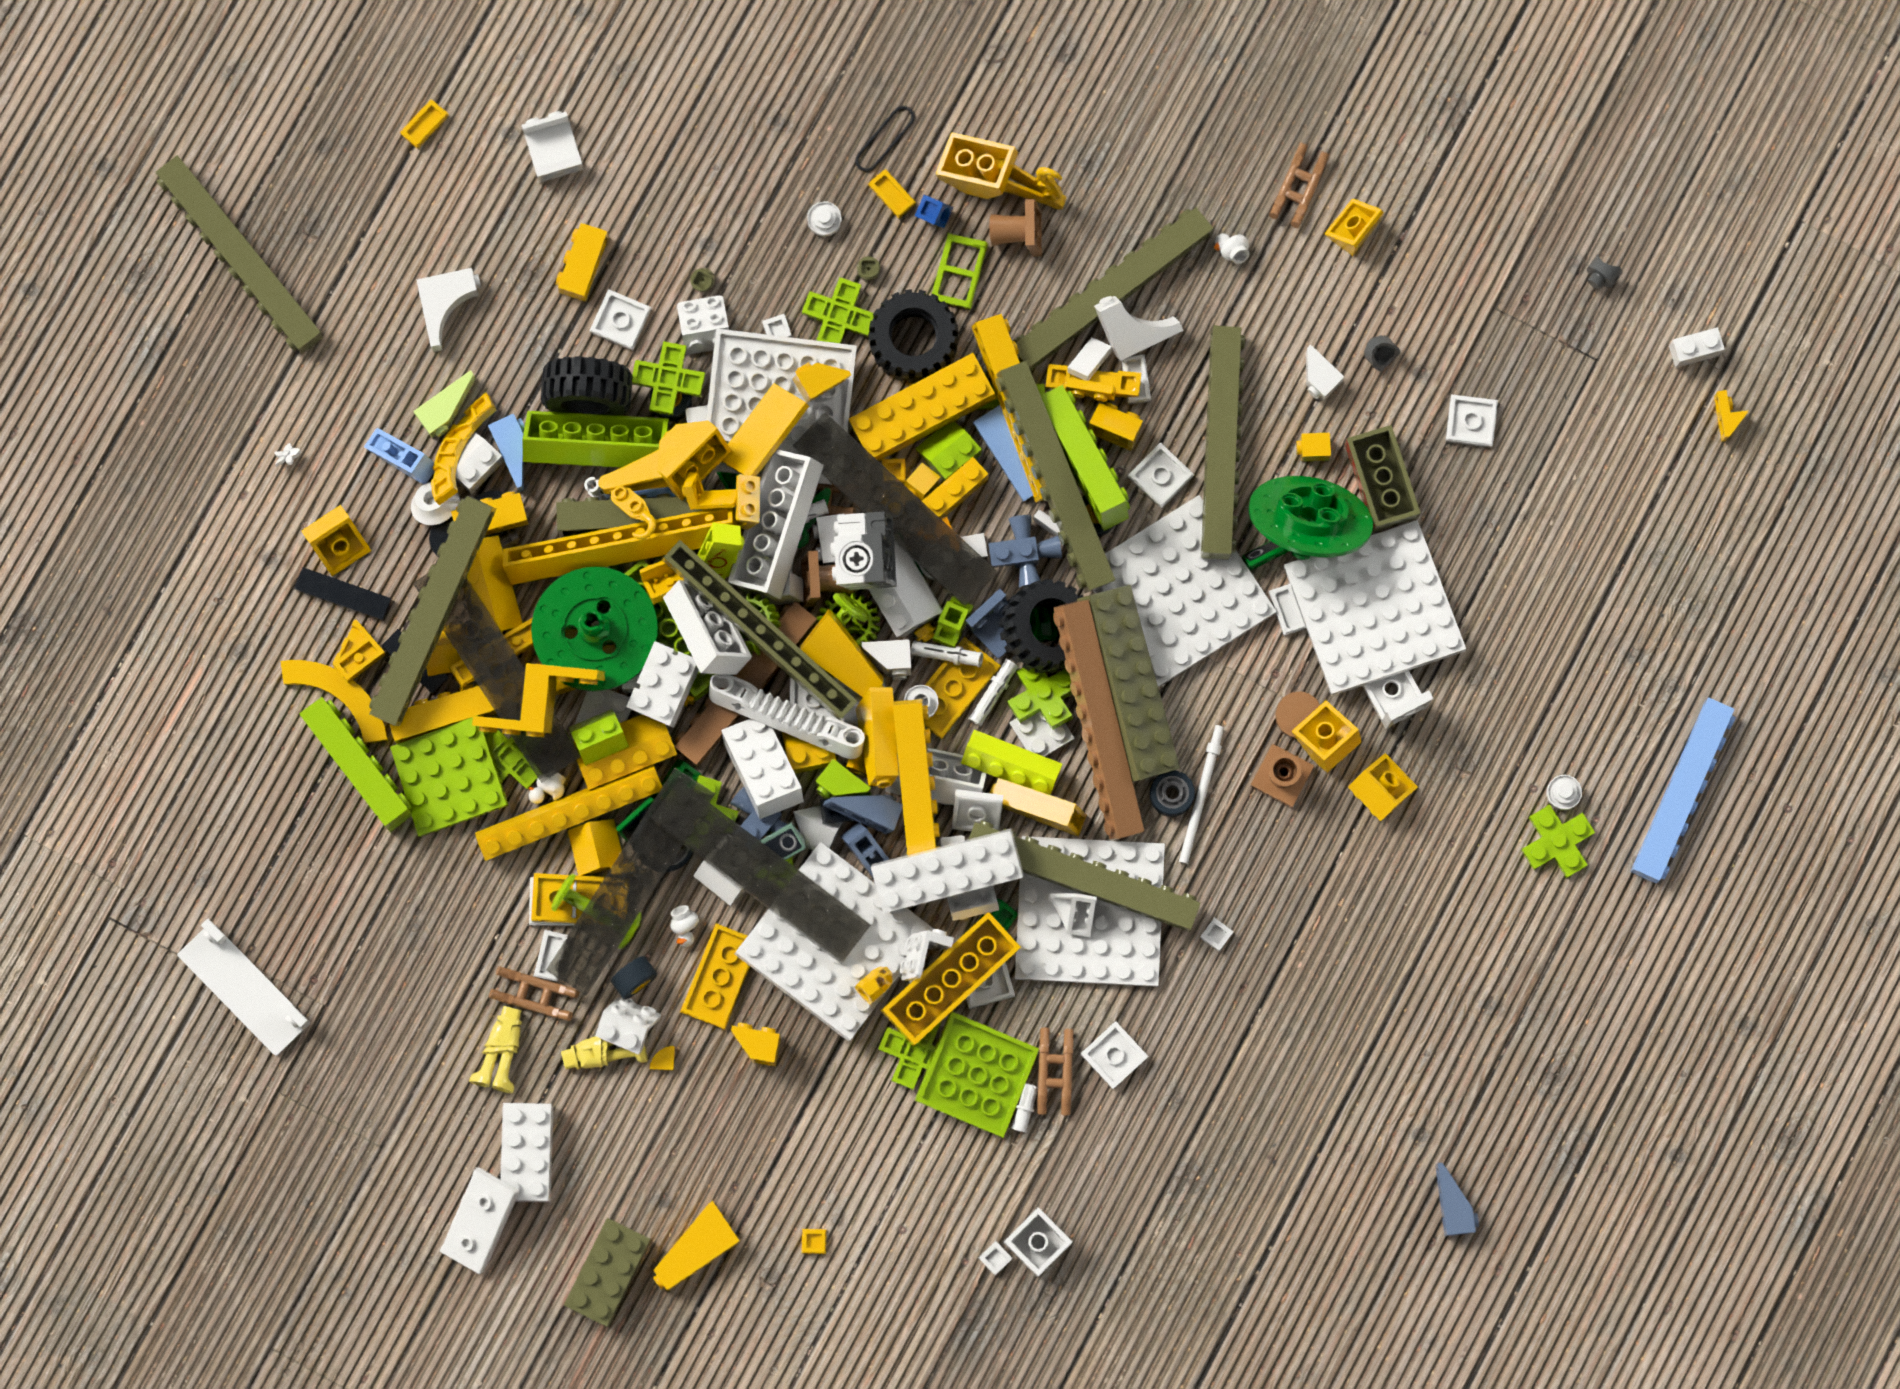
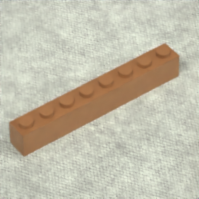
M794 602L792 605L787 604L781 611L780 616L782 617L779 620L781 627L778 629L796 646H799L817 624V618L797 602ZM753 651L752 658L733 676L753 684L758 690H763L780 667L764 652L761 651V654L757 655ZM710 698L704 705L707 707L701 715L697 713L689 723L691 725L690 729L686 733L682 731L674 741L676 743L675 750L697 768L723 738L721 730L733 726L741 716L739 713L713 703Z

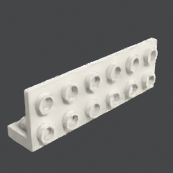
M207 919L201 925L204 929L178 953V957L275 1056H278L311 1023L212 921Z

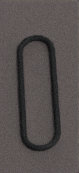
M907 106L897 107L855 157V163L859 170L864 172L872 171L888 154L914 122L915 115L911 108ZM901 109L908 110L911 114V120L872 167H861L859 164L860 155L897 111Z

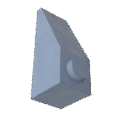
M887 794L832 797L824 801L823 806L884 834L895 830L903 808V804L897 802L895 797Z
M859 822L840 836L873 879L872 864L890 860L869 831Z
M1435 1164L1444 1237L1475 1233V1228L1479 1227L1477 1213H1473L1472 1206L1444 1164Z

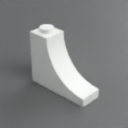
M472 268L417 280L433 352L442 350V331L451 312L462 302L479 296L477 288H481L479 275H474Z
M1116 296L1105 297L1099 301V304L1094 306L1109 344L1112 346V351L1120 361L1183 331L1181 323L1174 316L1160 321H1147L1132 316L1125 310L1121 301Z

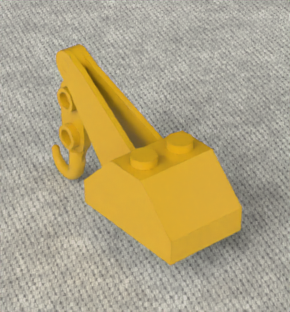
M951 132L936 171L939 180L968 195L990 199L1002 195L1003 192H1007L1023 198L1034 199L1036 202L1059 210L1063 209L1067 199L1063 195L1061 187L1054 180L1057 178L1061 181L1062 176L1058 172L1046 167H1040L1036 170V178L1014 164L1018 155V151L1014 146ZM1010 178V179H1012V180H1014V181H1016V182H1018V183H1020V184H1017V183H1015V182H1012V181H1010V180H1008V179Z
M709 421L676 424L659 441V450L601 476L598 485L605 494H611L613 503L630 518L645 521L648 524V529L644 533H632V536L637 539H646L655 532L656 520L650 514L646 502L634 491L669 487L672 493L682 501L685 498L682 494V484L685 482L688 473L698 472L702 481L732 451L718 428Z

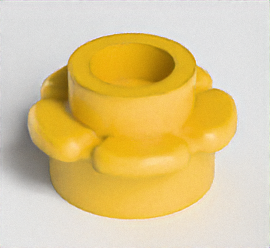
M930 622L915 630L916 641L922 640L925 643L934 636L933 631L936 627H932Z

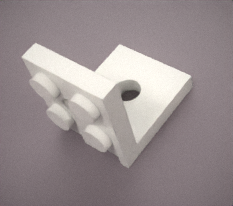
M1409 670L1362 686L1385 729L1428 708L1434 699L1429 690L1421 694ZM1394 683L1398 688L1397 694H1387L1385 685Z

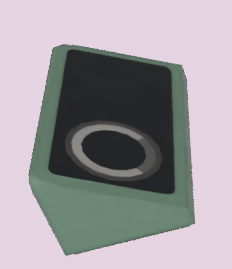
M790 823L753 844L751 848L762 867L768 871L801 852L806 846L803 836Z

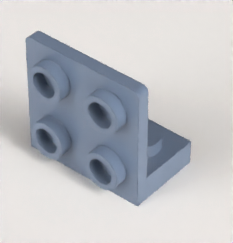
M1001 589L995 592L965 620L966 627L997 659H1000L1006 653L1004 647L1007 645L1006 641H1002L1000 633L1004 630L999 627V622L1004 617L1002 615L1004 606L1008 605L1007 596Z

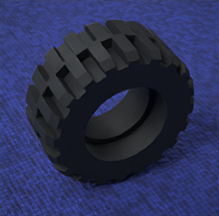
M912 289L905 290V294L901 295L897 292L892 294L890 300L885 299L881 303V307L876 309L873 314V320L870 321L869 326L870 350L875 357L877 365L881 366L888 376L892 374L898 381L902 382L903 379H906L909 383H916L915 380L924 379L951 364L952 358L956 355L958 345L956 317L953 311L950 312L949 305L945 301H939L938 296L933 293L931 296L927 295L924 290L912 293ZM909 317H919L927 320L935 329L936 340L934 346L928 352L918 356H909L899 352L894 347L891 337L893 328L899 321Z
M582 356L556 358L553 361H549L543 368L541 402L551 412L622 416L631 406L633 376L625 365H620L618 362L608 361L607 359Z
M1052 579L1033 582L1013 595L1007 601L1008 605L1004 606L1002 610L1004 617L1000 619L999 627L1004 630L1000 633L1001 640H1005L1007 643L1004 648L1007 653L1012 652L1014 655L1012 660L1016 663L1020 661L1024 663L1022 667L1028 671L1035 668V673L1042 674L1046 671L1048 673H1055L1065 668L1066 658L1061 646L1050 647L1042 644L1033 635L1030 627V615L1035 607L1043 606L1054 611V607L1076 602L1078 598L1084 597L1083 595L1078 596L1076 594L1077 589L1073 586L1066 588L1065 582L1058 580L1053 583Z

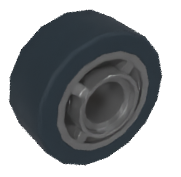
M1174 770L1160 774L1153 780L1149 798L1152 806L1158 813L1176 817L1184 814L1191 807L1195 798V788L1192 780L1186 774ZM1175 788L1179 796L1175 799H1170L1166 796V790Z

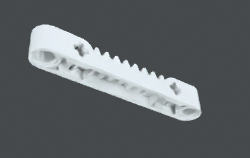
M714 674L711 677L709 698L713 703L844 758L856 759L862 754L865 736L858 727L836 718H825L822 714L817 716L815 711L808 712L805 707L800 709L796 703L790 705L789 700L783 702L779 696L773 698L771 693L766 695L762 689L758 690L753 684L730 674Z

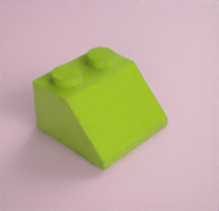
M952 422L937 430L915 448L932 470L941 476L940 479L943 482L972 457L977 459L982 453L979 445L956 422Z
M613 709L568 727L585 766L629 747Z
M832 759L815 781L817 793L823 799L871 796V787L834 759Z

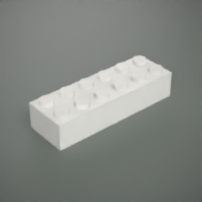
M782 450L775 451L766 463L760 481V522L749 530H744V546L738 552L737 561L733 564L727 583L740 590L781 599L824 466L823 464L811 457Z
M1012 828L875 863L871 866L883 913L1023 878L1024 876Z

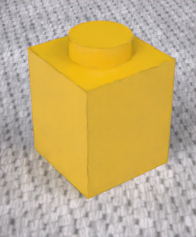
M1330 433L1301 434L1300 441H1296V454L1301 455V462L1329 461L1331 457Z
M921 463L905 481L901 492L909 501L915 502L920 506V502L936 488L941 476L924 463Z

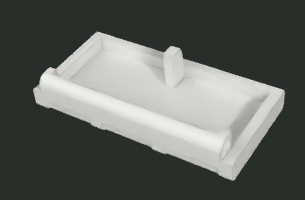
M477 1167L473 1172L471 1181L463 1195L462 1202L451 1223L450 1230L440 1252L478 1274L483 1273L495 1250L519 1190Z

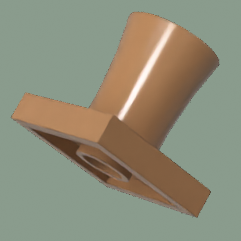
M1034 199L1025 200V216L990 215L989 232L993 247L1007 243L1025 242V246L1033 257H1042V210Z
M808 551L801 560L802 579H804V607L814 606L820 599V592H845L848 594L855 592V590L841 587L836 584V581H833L832 567L835 565L819 566L818 551Z
M1272 744L1250 787L1292 808L1314 765ZM1285 770L1288 772V775L1281 776L1279 771Z

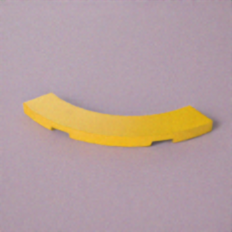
M487 393L479 397L464 411L465 416L457 425L453 424L437 452L433 464L434 477L431 480L434 500L439 506L458 493L456 469L466 443L476 429L497 411L491 397Z
M306 660L280 661L284 685H306L329 692L344 703L354 715L360 727L364 744L388 741L383 720L369 714L371 708H369L371 698L354 680L347 683L336 669L321 663Z

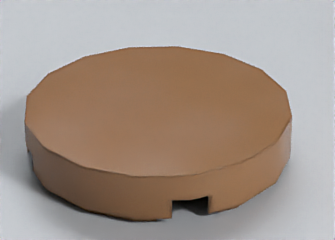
M1301 691L1292 692L1283 697L1277 705L1275 713L1276 724L1281 732L1296 739L1292 734V730L1320 706L1318 700L1311 694Z

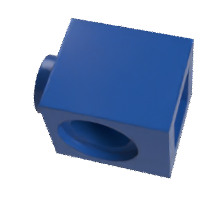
M923 195L915 216L945 229L954 207Z

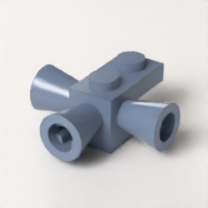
M1019 515L1008 519L1015 540L988 543L992 568L1010 565L1020 568L1019 589H1023L1038 580L1040 581L1035 567L1039 563V557L1062 559L1058 536L1036 543V537H1031V515Z
M744 787L740 789L730 802L731 805L750 814L733 834V837L750 851H752L751 846L759 842L764 836L767 837L770 832L774 833L788 825L781 821L782 813L780 812L759 819Z

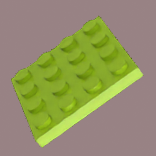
M473 717L390 747L406 799L412 806L410 812L412 813L411 815L419 837L509 806L486 733L478 731L479 726H472Z
M950 1012L914 1101L1004 1138L1039 1048L955 1012Z

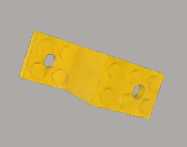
M526 663L521 720L473 716L472 726H479L478 731L497 733L498 728H501L503 734L521 735V731H526V736L544 737L545 733H552L557 681L574 683V678H579V683L597 685L598 680H605V671Z

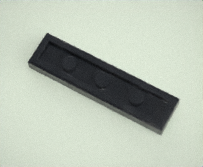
M304 567L301 569L294 588L301 593L384 621L392 601L387 596Z

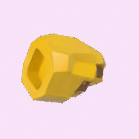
M877 967L856 984L855 989L871 1005L891 987L893 982L892 972L888 967Z

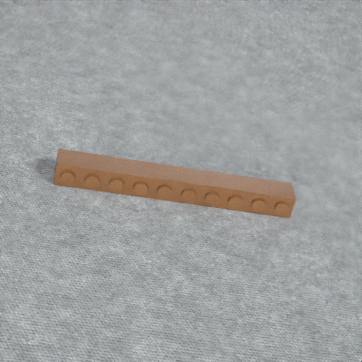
M1081 600L1054 607L1055 613L1053 618L1060 633L1059 643L1064 650L1066 658L1065 668L1071 678L1070 689L1077 703L1076 714L1081 720L1083 728L1081 732L1082 738L1087 744V759L1094 773L1093 784L1098 790L1100 798L1098 804L1104 815L1105 832L1109 835V839H1120L1144 832L1089 600Z

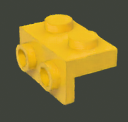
M1094 374L1089 381L1071 375V378H1067L1066 389L1067 392L1071 391L1073 396L1077 398H1084L1086 396L1103 402L1107 400L1114 401L1118 378Z
M739 474L736 477V521H739L741 529L749 530L760 522V477Z
M663 561L648 565L640 570L643 585L653 604L663 601V597L677 581L683 580Z

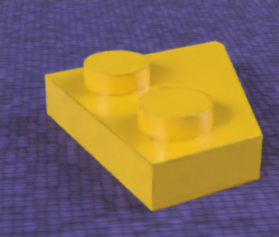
M356 619L352 623V628L347 638L345 637L341 645L340 652L337 653L333 661V667L349 683L384 657L385 652Z

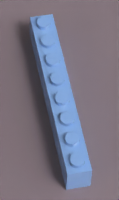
M1709 697L1705 700L1630 871L1631 873L1656 884L1660 879L1665 880L1670 870L1667 863L1670 857L1674 858L1680 846L1676 844L1679 836L1683 837L1689 826L1686 823L1689 814L1693 815L1697 808L1698 802L1695 801L1697 794H1702L1708 781L1704 780L1707 771L1712 772L1717 762V759H1714V755L1717 750H1722L1726 738L1723 737L1726 728L1730 730L1736 718L1732 716L1734 708Z

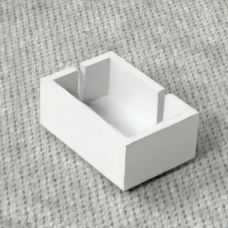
M655 641L637 681L641 686L639 689L634 688L626 707L674 728L699 671L694 658Z

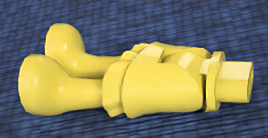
M503 1006L501 1016H497L499 1021H496L488 1041L484 1045L486 1047L482 1052L486 1055L484 1063L479 1072L471 1075L470 1083L482 1087H490L497 1055L502 1054L492 1088L505 1093H513L514 1085L508 1076L513 1055L517 1053V1048H519L520 1025L522 1023L519 1021L521 1010Z
M594 1036L576 1045H571V1049L561 1051L566 1070L575 1067L579 1070L581 1068L608 1066V1062L629 1057H635L638 1062L645 1063L648 1062L645 1044L642 1052L638 1055L624 1048L609 1050V1047L615 1044Z

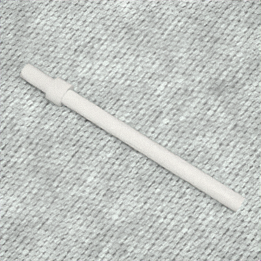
M1215 725L1211 743L1207 745L1206 753L1208 754L1179 862L1183 864H1188L1216 757L1221 752L1222 746L1220 743L1224 727Z

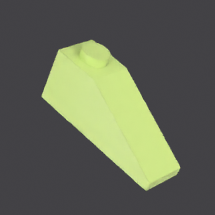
M471 370L413 411L431 438L435 436L440 437L449 430L448 427L453 423L475 381V376Z

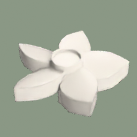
M289 443L284 447V451L274 452L277 458H279L275 463L276 466L283 464L285 461L288 465H292L293 458H297L301 450L292 448Z

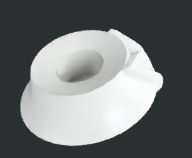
M431 482L426 483L417 490L412 499V515L418 522L425 525L440 524L452 516L451 511L456 510L460 503L459 495L456 493L439 506L434 500Z

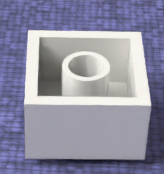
M1038 1207L1004 1241V1244L1039 1277L1072 1244V1241Z

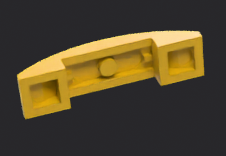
M1048 364L1045 387L1055 389L1063 385L1067 392V378H1071V374L1068 373V366ZM1096 371L1094 373L1118 378L1115 397H1139L1142 373L1118 371V373Z

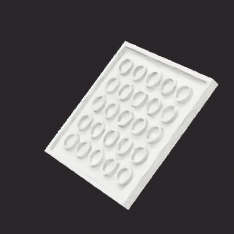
M716 329L706 421L711 422L718 428L728 444L773 383L805 402L792 380L796 375L795 371L799 367L809 362L811 365L821 363L848 370L851 376L846 381L807 403L809 405L808 409L777 449L811 457L823 464L818 484L842 486L857 346ZM722 462L712 470L715 472L740 474ZM765 466L757 475L758 477H762Z
M1200 495L1105 553L1115 581L1093 590L1096 594L1131 585L1158 688L1277 612L1237 551L1231 554L1229 560L1201 558L1203 500Z
M1418 520L1371 535L1368 542L1362 548L1344 556H1310L1307 560L1299 559L1284 564L1289 583H1291L1331 696L1466 651Z
M1031 837L1039 841L1038 845L1046 848L1048 845H1053L1062 849L1061 853L1070 856L1071 853L1083 856V861L1091 864L1093 861L1101 862L1107 865L1106 869L1113 872L1116 869L1128 872L1130 878L1138 880V877L1152 881L1151 885L1158 888L1163 885L1165 844ZM1024 873L1023 878H1020L1017 943L1021 948L1016 952V980L1158 987L1161 939L1160 921L1096 899L1090 937L1066 934L1067 930L1049 894L1081 893Z
M820 842L735 952V955L849 1042L887 992L885 991L870 1005L858 994L855 989L856 984L877 967H888L892 972L893 984L901 974L900 967L903 960H906L907 951L905 946L907 939L911 937V934L926 930L933 931L934 928L908 908L883 913L875 883ZM881 977L876 979L878 985L882 988L885 985L884 979Z

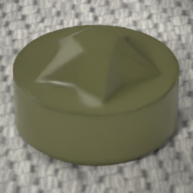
M863 257L857 264V273L865 281L875 280L880 274V264L874 257Z
M699 268L691 275V285L695 290L705 292L714 286L715 276L710 269Z

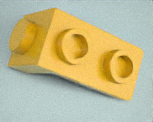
M689 472L685 482L682 484V494L686 497L690 510L728 509L736 506V489L704 491L698 472Z

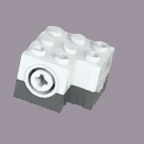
M886 512L837 515L838 521L834 522L835 535L838 536H834V543H831V555L835 557V566L832 567L833 581H836L837 585L849 590L897 587L893 516Z

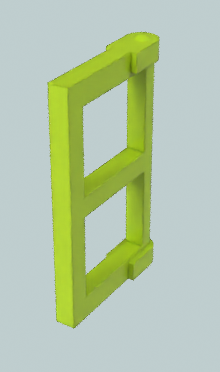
M948 233L932 291L933 294L938 296L939 301H945L948 305L971 310L986 250L988 249V242ZM952 243L980 249L974 271L947 265ZM944 272L972 278L966 300L939 294Z

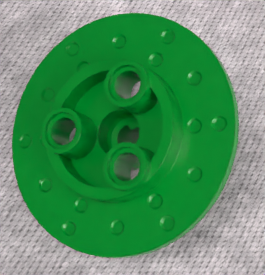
M1307 476L1275 478L1260 485L1253 492L1249 502V515L1257 530L1274 544L1291 551L1292 555L1297 559L1307 560L1310 556H1344L1362 548L1371 537L1373 520L1366 505L1347 489L1323 479Z
M585 567L561 576L544 591L533 613L532 641L542 665L605 671V680H598L597 685L579 683V678H574V683L560 681L561 683L583 691H605L629 682L642 671L654 642H657V616L648 594L634 579L611 568ZM601 604H609L611 606L609 612L605 614L600 613L598 608ZM594 620L599 622V626H587L588 623H593ZM569 629H576L578 634L575 638L568 639L565 636L566 632ZM607 644H614L616 646V650L611 654L603 651Z

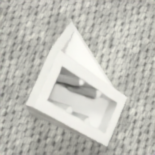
M821 806L794 811L806 848L814 851L821 842L830 849L844 822L823 824Z
M1074 893L1049 894L1067 930L1066 934L1090 937L1097 897Z

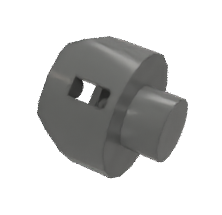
M1599 254L1596 255L1587 267V272L1590 275L1588 283L1598 290L1603 286L1611 288L1623 273L1620 266L1604 263L1599 258Z
M1386 335L1371 338L1364 350L1366 360L1378 371H1383L1400 354L1398 346Z

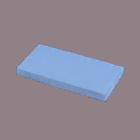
M999 405L975 420L973 424L1024 502L1032 497L1033 494Z

